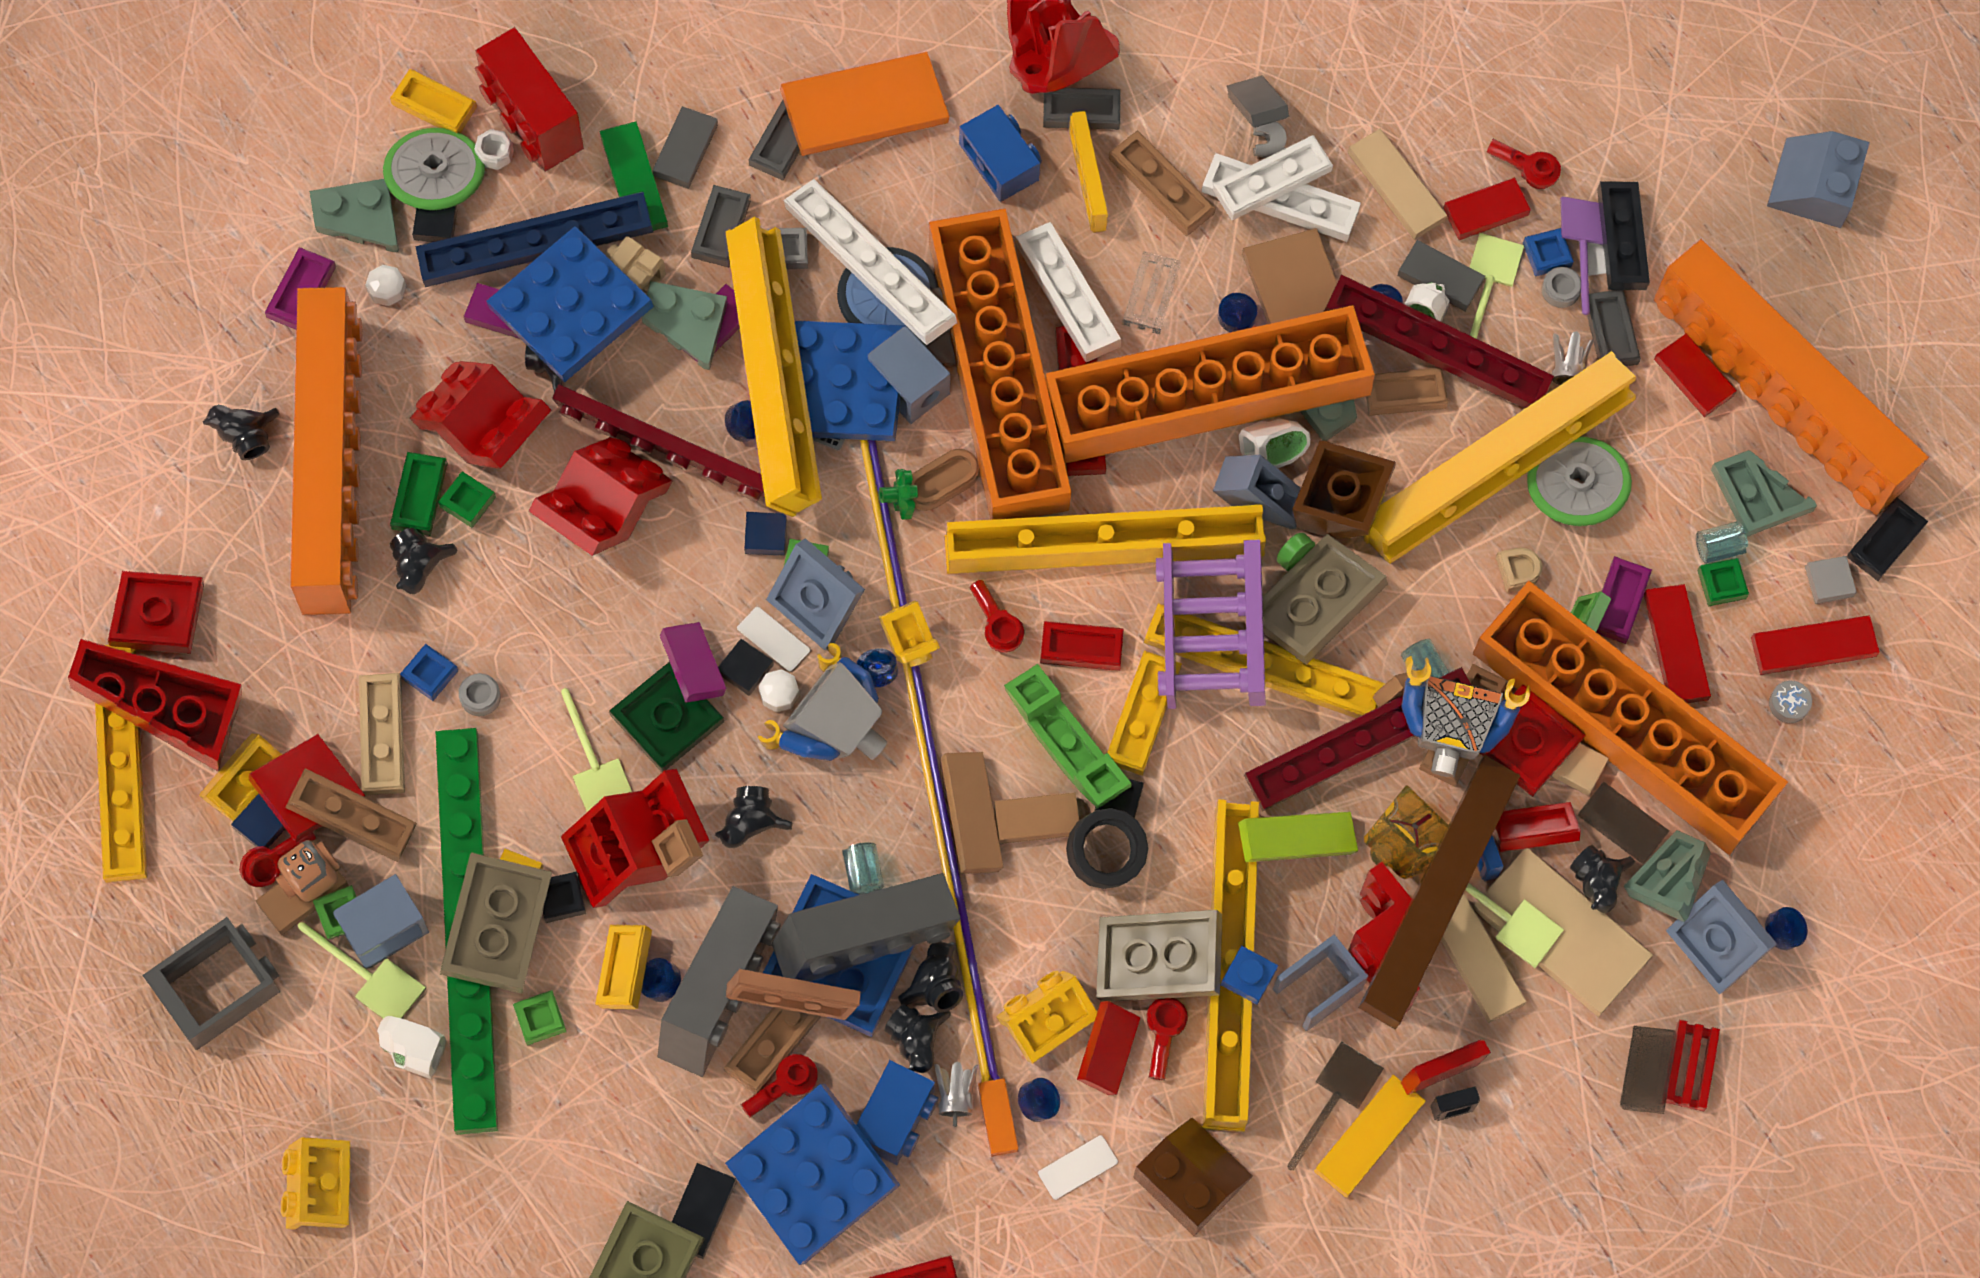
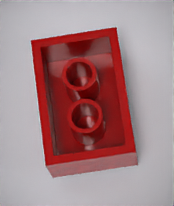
M515 27L475 50L478 60V66L475 67V71L482 82L479 85L480 92L490 106L496 104L502 113L499 116L510 134L516 132L522 140L520 143L521 148L531 163L537 160L546 172L584 149L578 112Z

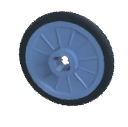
M885 247L928 289L939 288L935 274L923 259L901 248ZM845 268L838 283L837 300L841 313L848 323L905 325L849 269Z

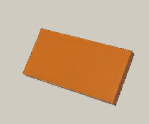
M928 52L782 83L780 87L802 156L949 123L950 116Z

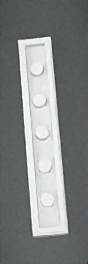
M815 179L783 200L786 209L926 345L957 323L956 315Z

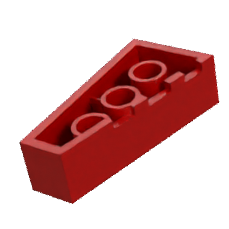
M80 639L68 675L70 689L210 768L219 771L242 698V684Z

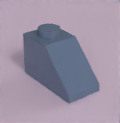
M1262 455L1225 457L1213 489L1214 493L1231 506L1262 505L1263 520L1289 529H1296L1297 527L1292 510L1301 489L1297 484Z

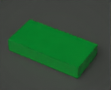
M407 452L390 522L392 530L403 531L408 528H416L419 533L431 536L448 464L446 458Z

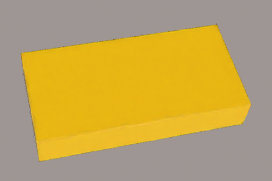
M412 69L408 70L390 97L393 106L438 128H445L455 133L462 132L477 109L475 100Z
M609 925L595 1005L602 1009H638L652 935L651 928L646 925Z

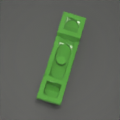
M1038 664L1004 685L1012 702L1039 742L1068 779L1093 805L1099 808L1132 786L1129 779L1110 755L1102 753L1062 702L1061 693Z

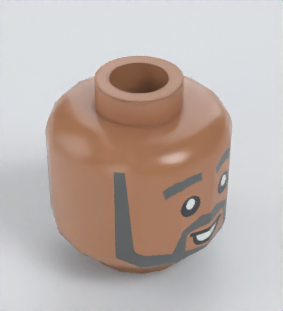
M305 840L279 859L278 868L282 874L275 879L290 899L297 894L301 900L311 902L337 883L336 871L341 867L322 841L316 845L311 840Z

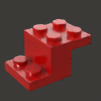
M459 361L451 364L441 376L442 382L434 391L427 392L416 403L417 410L409 419L419 429L436 431L467 464L501 469L552 410L542 399L524 397L493 364Z
M609 437L575 450L555 489L536 497L529 512L593 556L627 541L648 502L666 494L673 480L663 474V470L659 465L649 460H643L631 452V447L626 442Z
M677 769L664 770L642 791L604 796L561 835V839L593 908L606 906L628 886L657 882L668 878L652 840L675 821L687 819L700 849L710 841Z
M1383 862L1369 870L1360 891L1362 897L1360 902L1368 915L1373 919L1355 932L1348 948V952L1368 975L1367 981L1369 984L1412 900ZM1419 986L1406 1012L1411 1009L1421 989Z

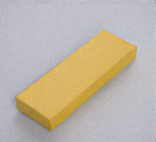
M1075 112L1070 116L1069 135L1089 226L1093 233L1106 231L1108 211L1086 112Z
M1145 650L1107 751L1119 768L1141 776L1144 774L1168 706L1166 695L1159 696L1158 671H1166L1165 657ZM1175 661L1176 675H1179L1182 663Z
M1393 1074L1318 1164L1314 1172L1347 1198L1416 1115L1426 1100L1416 1092L1407 1095L1401 1080Z

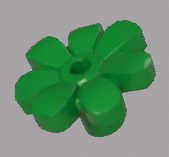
M897 469L895 471L896 481H894L893 487L879 488L880 503H893L894 510L900 511L902 520L912 519L915 510L913 499L918 498L917 485H912L913 474L911 470Z

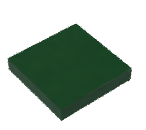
M670 661L609 710L610 716L661 772L667 770L724 723V717L707 699L685 702Z

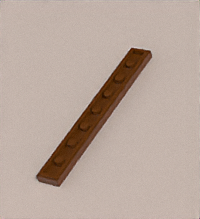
M1487 755L1479 762L1358 1007L1393 1029H1396L1401 1024L1520 778L1519 774Z

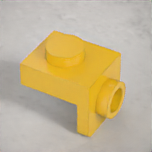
M912 601L878 616L896 661L903 664L909 662L911 667L917 666L932 659L931 652L940 648L938 641L933 639L918 601Z

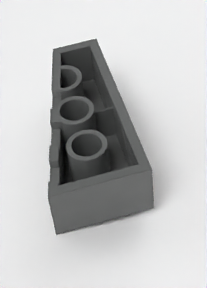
M943 873L790 913L771 944L783 977L810 982L888 954L903 952L913 945L925 941L929 944L940 942L951 935L950 932L959 921L960 915Z
M732 886L661 1019L657 1058L700 1077L704 1076L716 1048L720 1046L725 1037L728 1023L733 1013L738 1012L743 1002L726 997L727 983L739 969L759 972L764 958L761 956L765 945L772 946L771 943L780 930L781 923L776 922L778 905Z

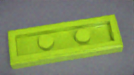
M1351 812L1248 818L1238 822L1245 862L1340 856L1358 852Z

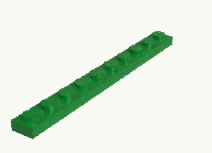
M477 728L435 731L446 947L470 854L484 855ZM447 976L454 1132L458 1135L498 1131L491 986Z

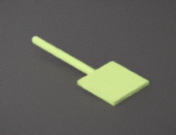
M1479 233L1470 268L1485 275L1486 282L1470 336L1477 339L1493 282L1510 287L1513 286L1524 245Z
M564 688L561 694L592 768L573 776L585 809L588 812L604 796L632 791L619 759L602 765L598 764L571 694L567 688Z
M1468 883L1465 891L1507 922L1495 938L1534 968L1537 967L1564 931L1563 928L1525 899L1511 916L1470 883Z
M304 922L298 924L299 930L367 980L355 998L382 1019L386 1016L402 1018L426 989L425 986L387 958L373 974L307 924Z

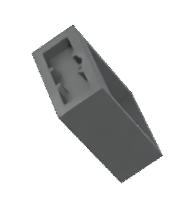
M228 917L142 975L196 1051L280 993L273 981L279 977L273 965L266 956L259 960L250 949L256 944L243 924L235 928ZM231 942L257 977L260 984L199 1026L170 984Z

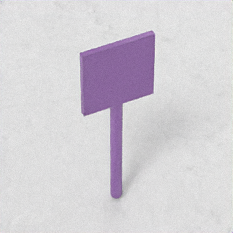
M1562 196L1560 198L1562 238L1580 241L1582 314L1588 315L1590 313L1587 242L1603 245L1599 203Z

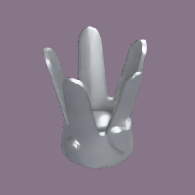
M1573 332L1564 361L1563 348L1560 344L1559 336L1555 333L1553 334L1555 369L1552 371V375H1554L1552 381L1561 385L1586 368L1585 362L1594 340L1588 342L1584 352V347H1580L1579 332Z
M954 1062L950 1082L948 1072L943 1068L941 1069L938 1064H934L941 1095V1101L938 1104L939 1115L953 1117V1126L956 1127L957 1117L972 1115L973 1094L971 1093L978 1065L973 1067L971 1073L969 1069L963 1071L960 1062Z

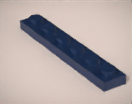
M644 192L415 246L422 281L425 287L533 262L574 226L595 246L624 240L625 237L633 238L653 233Z

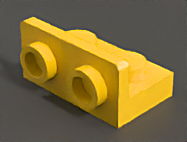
M1056 970L1046 974L1037 982L1038 988L1026 996L1025 994H1019L1011 998L1003 1005L1004 1011L996 1016L1000 1024L1008 1028L1023 1055L1032 1064L1095 1021L1097 1010L1076 976L1066 971L1059 973Z
M299 1138L288 1146L282 1158V1172L284 1175H287V1191L283 1193L281 1199V1215L286 1217V1229L295 1230L300 1226L346 1227L349 1225L350 1141Z

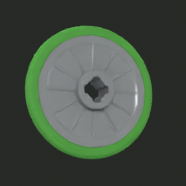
M426 128L405 135L391 147L384 160L383 176L390 192L401 202L418 209L441 210L456 206L475 193L483 180L485 165L475 153L474 148L476 144L467 136L445 128Z
M1579 437L1528 471L1527 485L1533 502L1545 515L1563 524L1588 526L1606 521L1622 509L1629 498L1632 479L1628 464L1616 449L1594 438ZM1579 478L1581 481H1584L1585 483L1580 484L1578 481H1575L1574 479Z

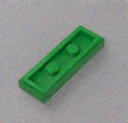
M637 121L599 131L618 197L644 192L653 231L668 227V221Z

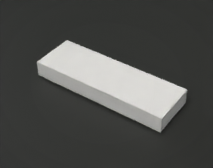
M1312 135L1213 184V192L1233 221L1331 172L1333 164L1315 136Z

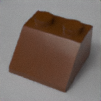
M1320 440L1292 509L1297 528L1321 536L1329 534L1334 539L1369 535L1396 462Z
M1190 1118L1166 1136L1136 1166L1133 1176L1193 1236L1253 1177L1194 1118Z

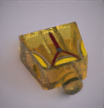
M1406 785L1363 839L1365 844L1371 848L1370 856L1376 865L1383 862L1386 867L1389 866L1400 878L1408 879L1426 871L1448 824Z

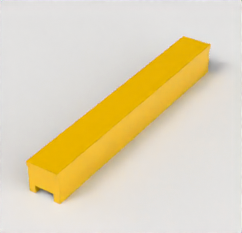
M754 216L734 229H729L725 232L766 507L794 517L798 512L821 501L822 495L781 230L777 227L768 231L761 228L760 219Z
M1611 351L1381 504L1370 533L1364 536V541L1367 544L1370 543L1389 564L1393 563L1636 400V395L1629 389V385L1636 381V376Z
M1262 505L947 522V533L944 535L947 574L1156 562V558H1163V543H1171L1173 561L1236 558V555L1244 554V540H1260L1261 556H1265L1266 537L1263 529Z
M1218 799L1215 808L1211 910H1218L1222 914L1220 995L1208 996L1203 1103V1128L1205 1130L1245 1132L1248 1122L1252 1002L1221 986V982L1241 945L1254 952L1257 862H1245L1238 822L1248 818H1259V802L1251 801L1250 804L1226 803V800Z

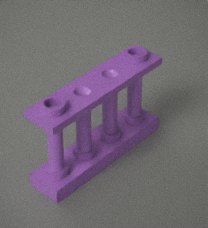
M1244 540V554L1236 555V559L1173 561L1171 543H1163V558H1156L1157 582H1164L1166 671H1158L1159 696L1166 695L1168 709H1176V691L1240 689L1241 693L1248 692L1250 706H1266L1260 540ZM1237 575V579H1245V592H1238L1237 596L1174 599V577ZM1238 613V617L1246 616V630H1239V634L1175 637V615ZM1239 650V654H1247V668H1240V672L1176 675L1175 653Z

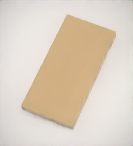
M1528 848L1520 853L1484 893L1485 896L1511 916L1525 899L1564 929L1538 966L1597 1017L1606 1010L1653 956L1651 952L1605 913L1592 910L1591 901ZM1477 901L1472 907L1477 914L1498 932L1507 923L1480 901Z

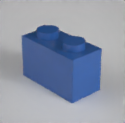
M998 104L959 126V145L997 199L1002 202L1039 181L1042 159L1036 147L1032 143L1027 145L1020 135L1021 129L1016 119L1011 114L1006 115Z
M889 1060L857 1123V1127L881 1158L898 1165L902 1155L908 1158L911 1156L920 1137V1134L914 1131L921 1118L926 1120L930 1118L939 1097L933 1095L935 1092L934 1081Z

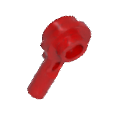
M1494 138L1492 139L1487 153L1521 170V177L1531 187L1546 189L1559 180L1561 165L1552 154L1535 152L1527 155Z
M978 580L971 584L969 588L987 618L984 633L987 644L998 652L1007 653L1017 649L1024 640L1025 630L1022 622L1017 617L1009 614L1007 610H1000L983 580Z
M312 832L297 842L292 837H289L272 850L264 846L250 849L240 862L239 871L241 878L253 887L271 885L281 873L278 868L279 859L303 841L316 840L315 834Z
M1156 999L1149 1006L1146 1013L1147 1025L1155 1034L1149 1078L1165 1080L1172 1037L1179 1035L1186 1027L1188 1021L1187 1010L1178 999Z
M792 1054L785 1057L779 1063L776 1070L777 1080L740 1104L746 1115L751 1118L784 1094L792 1097L803 1096L809 1093L815 1087L818 1080V1070L815 1063L809 1057L802 1054Z

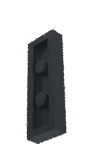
M1600 181L1597 193L1608 290H1647L1650 280L1639 183Z

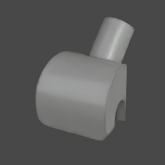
M1273 122L1253 127V135L1263 136L1267 140L1266 144L1255 145V148H1253L1254 156L1267 158L1286 149L1284 147L1287 140L1286 132L1280 123Z

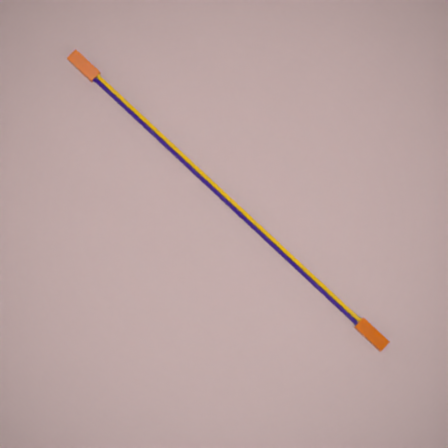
M860 440L892 610L907 604L889 506L888 503H880L878 496L879 488L885 487L876 440ZM908 662L903 664L942 873L945 876L960 915V919L953 930L982 1076L981 1082L978 1083V1091L991 1157L1018 1152V1145L1005 1078L1001 1079L997 1071L919 665L911 667Z

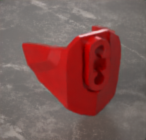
M1007 0L1008 35L1013 50L1009 68L1010 73L1021 82L1023 91L1036 94L1063 89L1119 57L1120 44L1118 38L1110 31L1104 29L1100 20L1096 16H1091L1089 11H1085L1080 16L1071 4V0Z

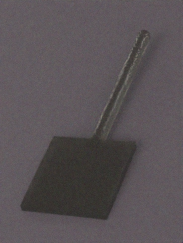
M1341 1041L1316 1080L1317 1084L1333 1094L1288 1163L1287 1167L1289 1170L1296 1168L1340 1098L1359 1109L1384 1068Z

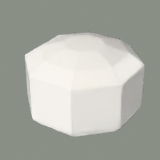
M489 129L477 137L474 150L485 165V168L499 170L511 163L514 147L506 132Z
M381 265L370 271L365 284L367 292L374 303L391 306L402 300L406 289L405 280L398 268Z
M782 669L766 673L759 685L763 706L775 712L792 709L799 697L795 676Z

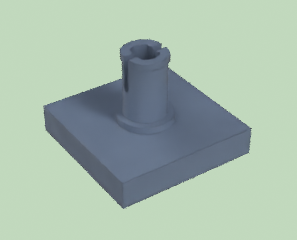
M805 538L795 545L766 600L821 648L827 650L828 644L836 642L865 589L853 579L849 571L844 572L845 567L837 566Z
M1723 880L1713 885L1693 904L1690 915L1685 922L1677 919L1666 930L1719 995L1731 987L1777 945L1758 922L1755 914L1745 907Z

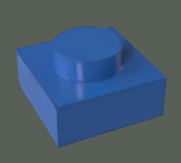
M1241 945L1221 982V986L1258 1005L1279 965Z

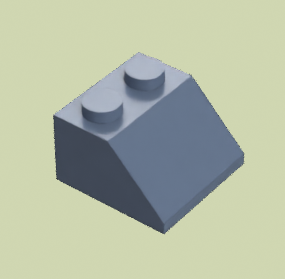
M1834 131L1786 138L1767 207L1841 228L1852 208L1870 142Z

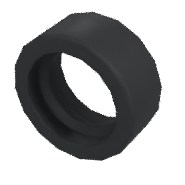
M1112 808L1096 810L1079 820L1069 833L1066 846L1068 864L1076 877L1089 886L1101 889L1119 887L1135 878L1146 864L1149 849L1146 833L1140 823L1128 813ZM1097 826H1116L1129 839L1131 848L1129 860L1117 872L1104 873L1097 871L1085 858L1083 848L1085 838Z

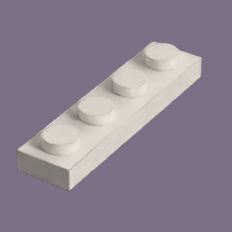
M1215 153L1204 180L1202 192L1216 197L1213 192V184L1251 165ZM1305 184L1255 209V211L1310 230L1317 228L1319 233L1347 242L1361 203Z
M1046 223L1016 236L1017 248L1085 362L1120 348V336L1052 223Z

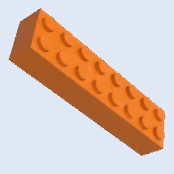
M1006 208L930 221L929 247L938 286L941 288L944 304L956 315L957 323L949 330L990 520L1031 518L1069 511L1071 501L1070 484Z
M1700 239L1667 267L1654 297L1659 311L1668 319H1673L1678 323L1697 346H1701L1710 354L1714 364L1722 372L1729 373L1740 384L1742 391L1747 397L1757 400L1768 411L1769 417L1775 424L1785 427L1796 438L1797 444L1804 452L1813 454L1824 465L1825 471L1833 480L1842 482L1853 493L1855 501L1861 507L1869 509L1878 516L1896 497H1899L1910 487L1929 457L1712 248Z
M346 287L297 288L291 589L302 615L351 614V600L358 599L357 575H353L352 562H358L359 544L358 539L354 538L353 525H359L360 512L358 501H354L353 488L360 487L359 464H355L354 451H360L361 448L360 428L356 427L355 414H361L360 390H356L355 378L362 377L361 355L357 354L356 342H362L363 329L361 318H357L356 301L349 300Z
M1352 305L1046 373L1045 381L1064 463L1066 464L1371 396L1375 373L1354 306Z
M1528 581L1478 639L1473 651L1474 656L1505 680L1515 679L1513 686L1516 689L1522 684L1526 687L1530 685L1533 693L1586 735L1583 740L1598 753L1608 757L1609 762L1729 856L1777 799L1788 783L1786 779L1531 581Z

